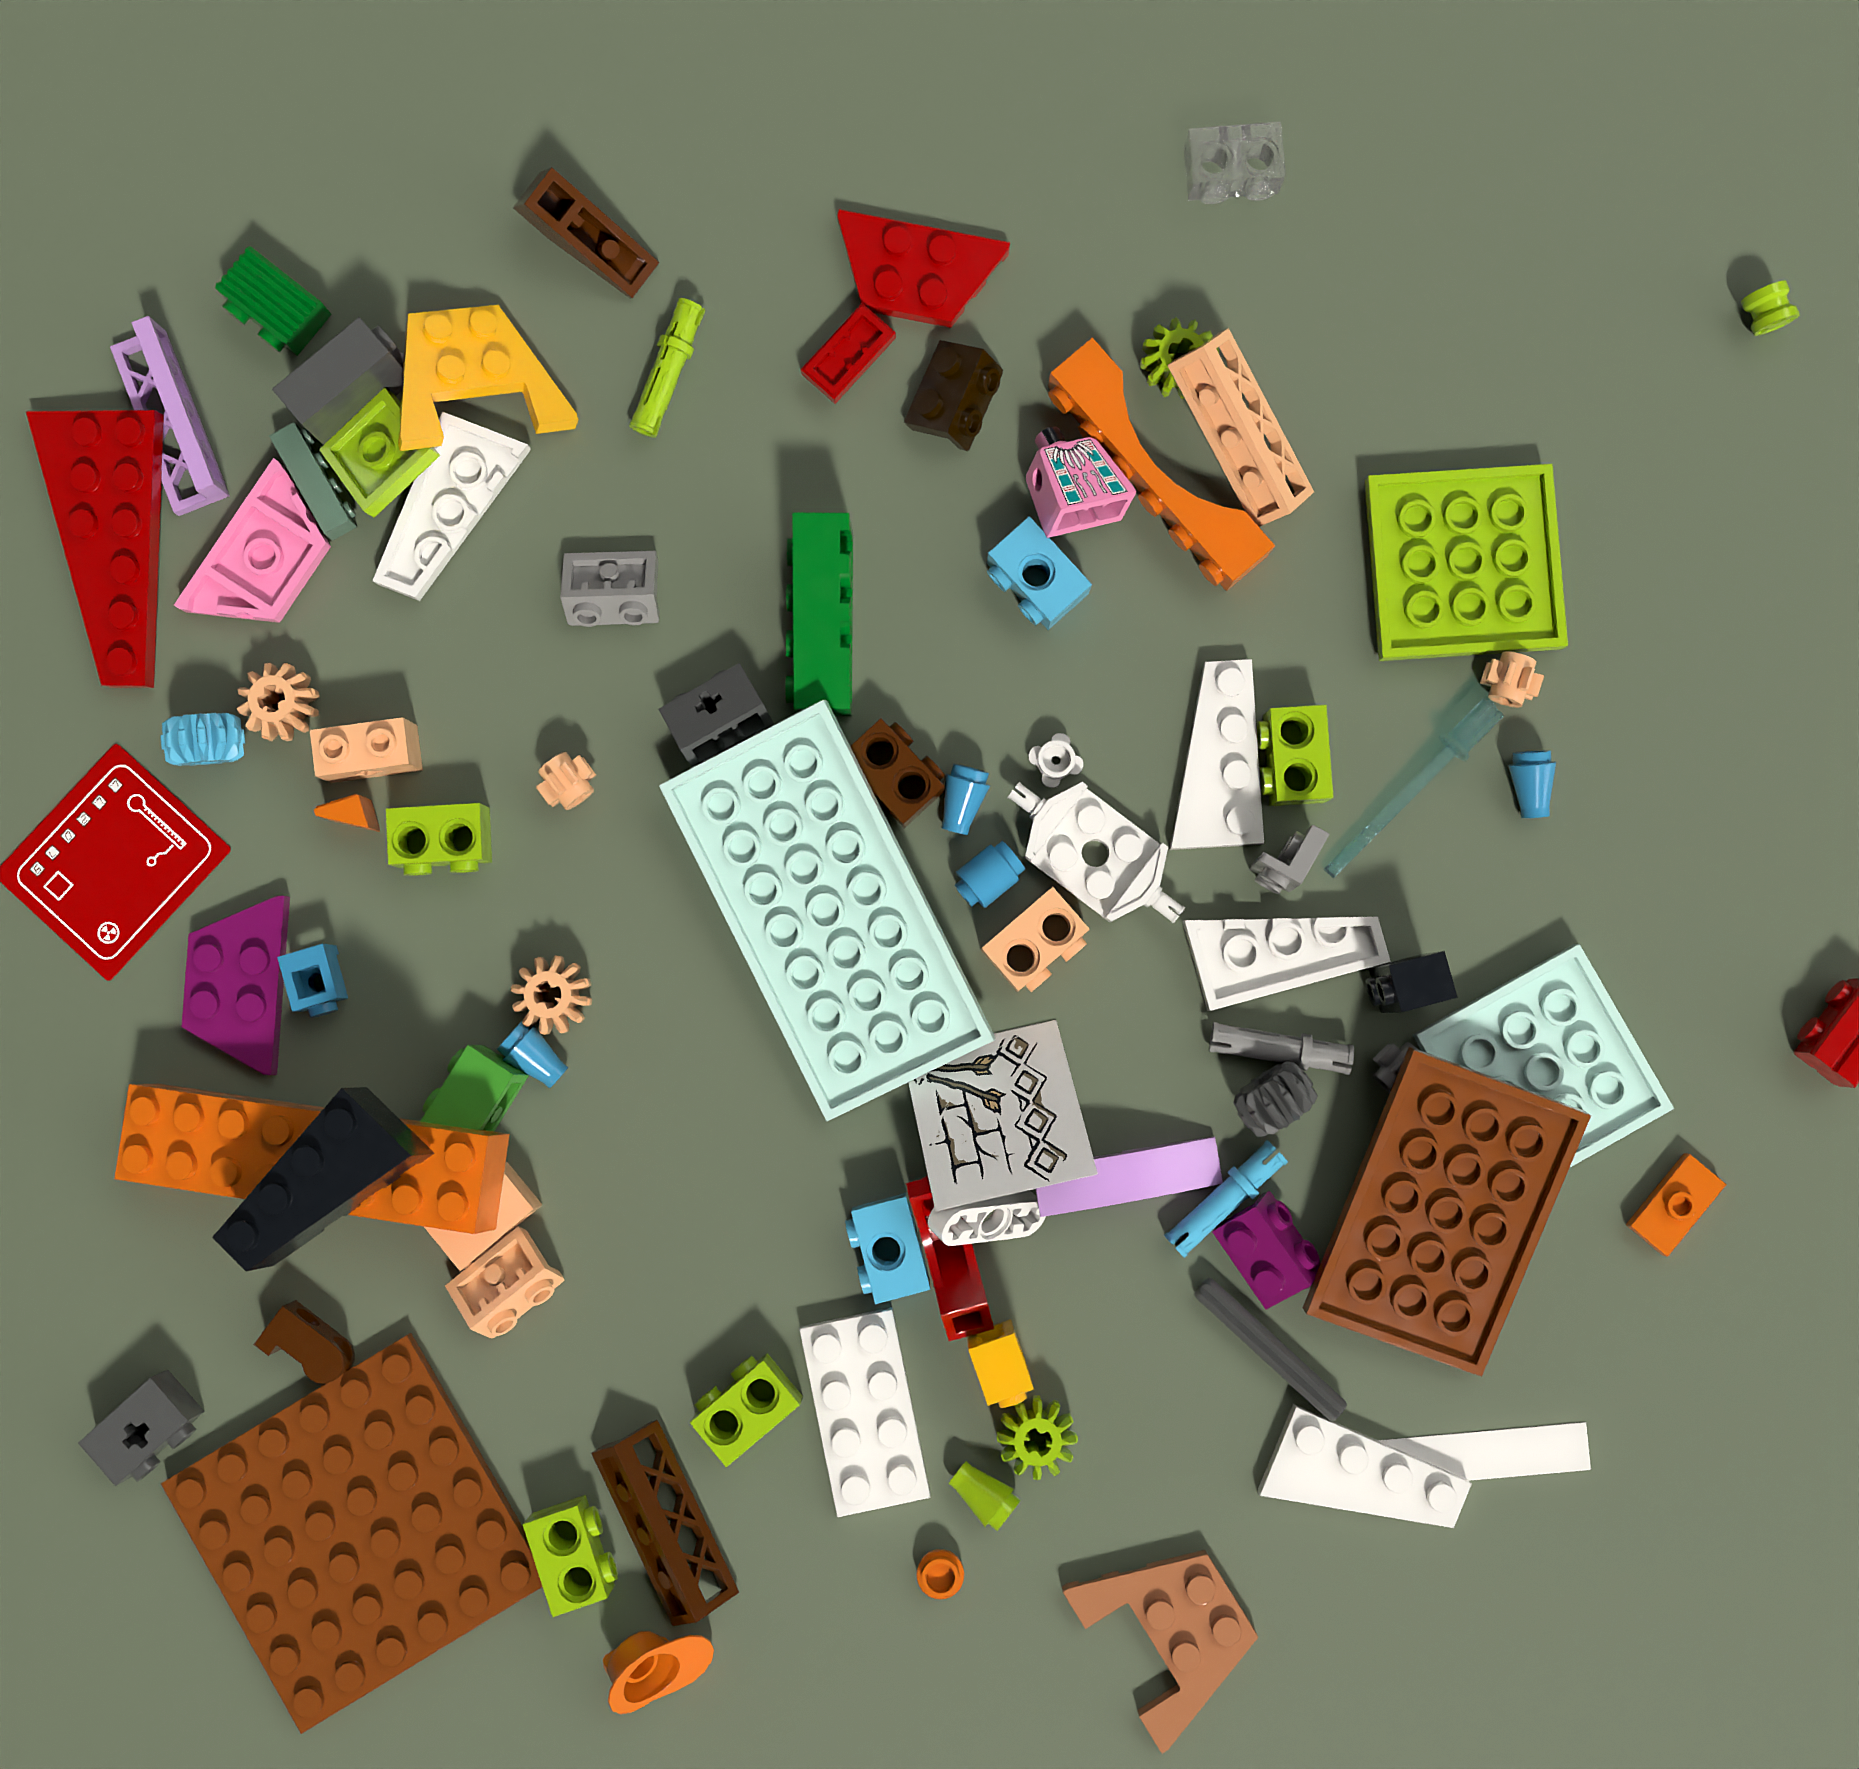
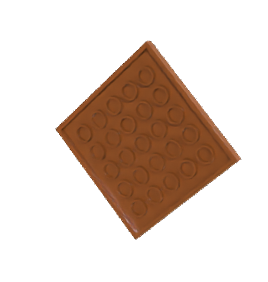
M409 1333L346 1371L336 1380L326 1383L160 1483L301 1734L542 1588L521 1522L412 1333Z

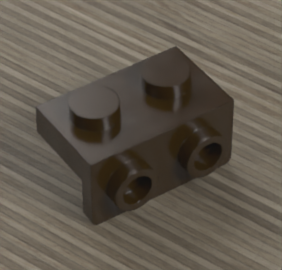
M940 340L904 423L913 431L947 438L958 449L969 451L975 436L981 430L982 420L992 397L1000 386L1003 369L982 348Z

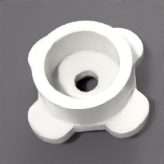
M1063 733L1055 734L1052 740L1044 746H1034L1029 752L1030 763L1037 765L1042 773V783L1049 788L1057 787L1061 779L1069 774L1077 775L1083 768L1082 758L1075 756L1074 750L1070 746V738ZM1054 756L1060 758L1058 765H1054L1051 761Z

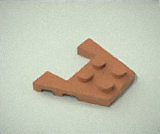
M1206 1550L1148 1563L1147 1567L1122 1573L1115 1571L1101 1575L1102 1578L1081 1583L1074 1581L1062 1586L1063 1594L1085 1629L1128 1603L1178 1684L1137 1710L1141 1721L1162 1754L1169 1750L1258 1639L1255 1629Z

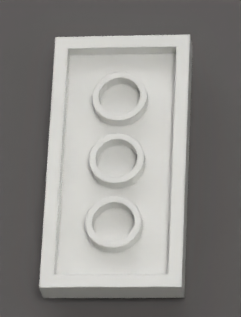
M893 1308L801 1326L800 1334L837 1517L930 1498L931 1493Z

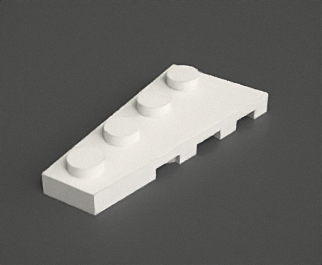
M1252 659L1205 662L1203 665L1190 745L1187 751L1185 772L1169 850L1264 844Z

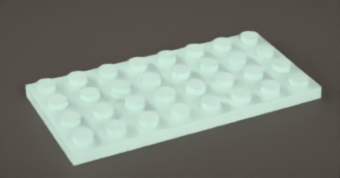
M822 700L659 785L826 1121L838 1117L996 1039L827 700Z

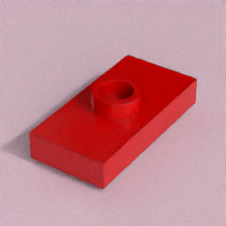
M861 303L800 369L801 374L836 404L896 339V332Z

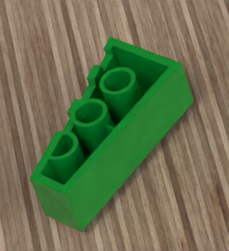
M792 512V538H787V566H793V584H787L786 606L787 612H793V630H786V656L793 657L794 675H786V703H794V710L797 714L822 700H827L835 716H852L853 530L850 513Z

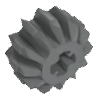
M1284 1062L1283 1064H1276L1273 1068L1263 1071L1261 1075L1251 1079L1248 1085L1240 1089V1092L1235 1096L1233 1104L1238 1111V1116L1246 1127L1250 1128L1257 1137H1264L1268 1134L1274 1135L1280 1129L1287 1128L1289 1124L1299 1120L1301 1115L1311 1109L1318 1095L1312 1087L1313 1083L1303 1070L1294 1062Z

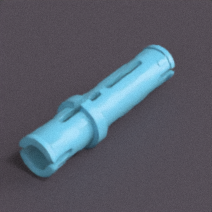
M1268 1140L1238 1169L1233 1166L1227 1172L1230 1176L1173 1229L1164 1234L1166 1239L1174 1245L1184 1234L1189 1233V1236L1175 1248L1184 1258L1248 1197L1253 1200L1259 1194L1257 1189L1283 1165L1288 1163L1279 1152L1267 1164H1263L1276 1151V1148Z

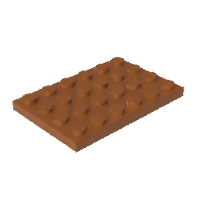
M1409 1046L1318 1268L1315 1280L1303 1305L1305 1313L1482 1377L1591 1115L1584 1110Z

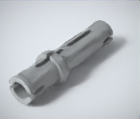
M1213 1022L1212 1025L1213 1033L1211 1032L1209 1052L1226 1053L1280 1063L1294 1062L1303 1071H1307L1309 1067L1349 1075L1352 1069L1349 1064L1353 1065L1354 1045L1351 1044L1344 1045L1314 1040L1312 1034L1306 1033L1296 1037L1223 1025L1217 1022Z

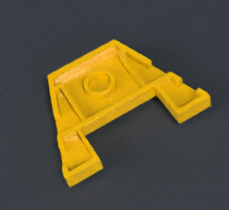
M499 305L408 313L405 331L403 389L400 408L401 420L398 438L400 451L442 446L444 435L434 406V402L522 392L536 434L576 428L579 420L577 413Z

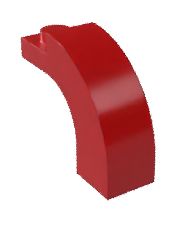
M928 1176L906 1183L948 1341L994 1330L973 1244L948 1246L929 1229L928 1218L934 1208V1202Z

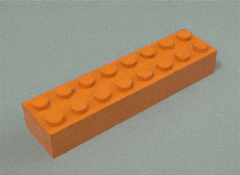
M129 1084L114 1179L246 1199L325 1107L165 1084ZM399 1118L434 1154L422 1163L415 1164L401 1174L399 1179L386 1188L375 1192L361 1202L359 1207L348 1214L470 1234L496 1230L510 1134Z

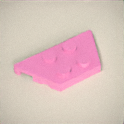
M274 458L271 460L174 606L186 613L281 622L331 546L285 466Z

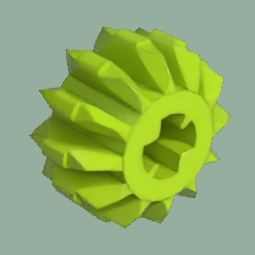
M1177 317L1171 320L1169 330L1158 324L1153 330L1154 339H1145L1142 350L1147 355L1141 359L1140 367L1142 370L1152 371L1147 379L1149 386L1160 382L1164 384L1161 392L1163 397H1168L1172 388H1177L1178 395L1182 400L1184 399L1167 365L1173 361L1177 353L1184 355L1200 347L1213 336L1211 330L1204 331L1199 335L1195 333L1198 326L1196 319L1190 321L1187 329L1182 328L1181 322Z
M1034 1395L1032 1399L1033 1409L1027 1410L1023 1402L1014 1405L1019 1415L1018 1418L1010 1413L1002 1414L1001 1422L1010 1430L997 1432L996 1438L997 1442L1008 1445L1001 1451V1458L1004 1462L1017 1458L1014 1465L1015 1474H1023L1028 1465H1031L1033 1479L1040 1480L1042 1476L1041 1466L1047 1465L1050 1473L1056 1476L1060 1473L1056 1458L1065 1462L1072 1461L1073 1454L1064 1445L1077 1443L1078 1436L1075 1432L1066 1430L1074 1422L1070 1413L1057 1417L1060 1410V1403L1058 1401H1051L1044 1411L1042 1410L1041 1396ZM1036 1428L1040 1434L1048 1431L1049 1434H1044L1046 1443L1039 1447L1034 1441L1026 1443L1025 1441L1030 1440L1028 1432L1031 1429Z

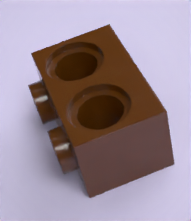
M880 718L850 747L876 799L905 829L945 792V786L940 782L945 777V774L927 755L920 760L912 752L909 746L914 741L897 722L888 726ZM880 742L890 745L894 750V754L887 764L875 765L868 760L867 753L872 745ZM908 776L919 777L926 786L924 793L917 799L903 797L898 788L904 778Z

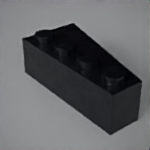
M367 1087L341 1088L212 1238L246 1272L275 1266L322 1233L328 1225L341 1216L348 1215L359 1207L361 1202L378 1190L392 1184L401 1177V1174L415 1164L422 1163L432 1156L434 1152Z

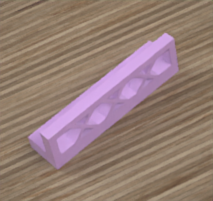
M150 316L131 322L136 336L110 346L134 410H147L146 402L153 387L157 388L165 408L163 414V441L170 428L173 430L181 450L178 459L164 454L162 450L161 481L173 512L181 516L229 497L227 487L167 332ZM143 351L149 367L146 376L132 371L127 358L128 355ZM136 380L143 382L140 389ZM168 462L171 463V464H173V465H175V467H174V469H173L172 472H171V469H170V467H169ZM188 470L198 494L182 500L178 485L184 471Z

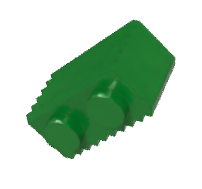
M251 246L245 248V252L240 254L239 260L233 263V267L228 269L227 274L223 275L221 281L216 283L215 289L226 299L222 307L243 325L251 319L261 327L257 335L279 353L286 347L298 356L332 315L320 300Z

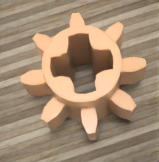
M1506 651L1502 652L1500 661L1492 659L1491 663H1486L1480 684L1491 686L1488 694L1490 700L1501 705L1519 708L1523 706L1524 699L1532 700L1533 697H1538L1544 675L1534 673L1536 660L1520 653Z
M563 752L545 763L538 771L544 781L537 785L536 789L547 804L552 807L560 802L565 810L572 809L594 792L593 787L588 781L594 778L596 774L581 755L572 760L567 752Z

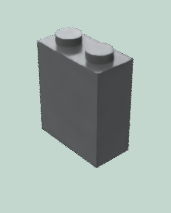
M358 317L273 387L272 390L296 419L324 445L384 387L395 396L402 391L404 355L379 325L370 330L363 320Z

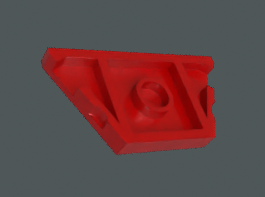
M841 209L838 210L837 214L839 228L847 250L860 304L863 303L873 313L952 328L963 314L968 302L979 294L986 285L987 278L1001 261H1005L1010 251V242Z

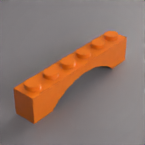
M1093 337L1050 373L1048 383L1050 391L1048 395L1053 404L1062 413L1066 414L1069 411L1081 424L1078 426V430L1083 438L1091 437L1099 442L1127 479L1141 493L1138 495V498L1143 507L1154 517L1160 515L1171 527L1168 532L1176 545L1183 551L1190 549L1201 562L1198 565L1199 569L1211 584L1217 586L1220 583L1228 591L1268 557L1275 545L1245 511L1222 507L1196 497L1174 483L1154 464L1140 444L1129 420L1123 391V371Z

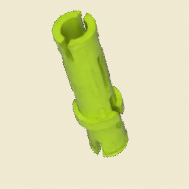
M678 298L665 335H660L657 342L659 347L657 358L648 376L637 409L629 423L630 428L645 436L657 437L661 421L673 395L686 359H691L694 352L692 343L698 326L706 312L705 308H702L701 305L694 301Z

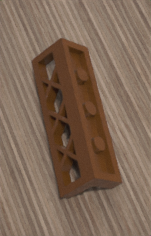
M658 1420L651 1421L623 1439L607 1443L591 1452L672 1626L697 1623L739 1593ZM646 1437H649L656 1452L653 1468L641 1465L633 1448V1445ZM660 1481L672 1485L676 1494L673 1512L661 1508L657 1499ZM681 1525L692 1528L697 1538L693 1555L682 1552L677 1540ZM702 1568L713 1572L721 1589L706 1601L698 1586Z

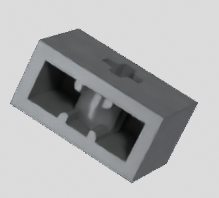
M740 663L728 670L716 673L707 682L687 693L679 694L670 703L658 709L681 752L692 768L775 725Z
M166 1370L150 1377L79 1441L78 1444L115 1486L131 1477L138 1482L161 1463L156 1455L167 1445L175 1449L197 1430L192 1423L205 1411L172 1373ZM147 1425L149 1430L146 1432L144 1437L141 1431Z

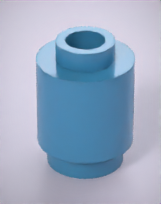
M1001 841L995 847L990 844L957 870L956 874L960 881L954 886L971 907L978 902L983 908H986L1019 881L1017 876L1025 870V867L1009 846Z

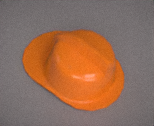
M640 1631L629 1636L616 1649L606 1654L603 1658L604 1669L612 1682L608 1696L611 1710L618 1714L632 1713L650 1702L694 1682L706 1671L712 1661L714 1649L711 1641L701 1635H688L669 1641L665 1637L651 1631Z

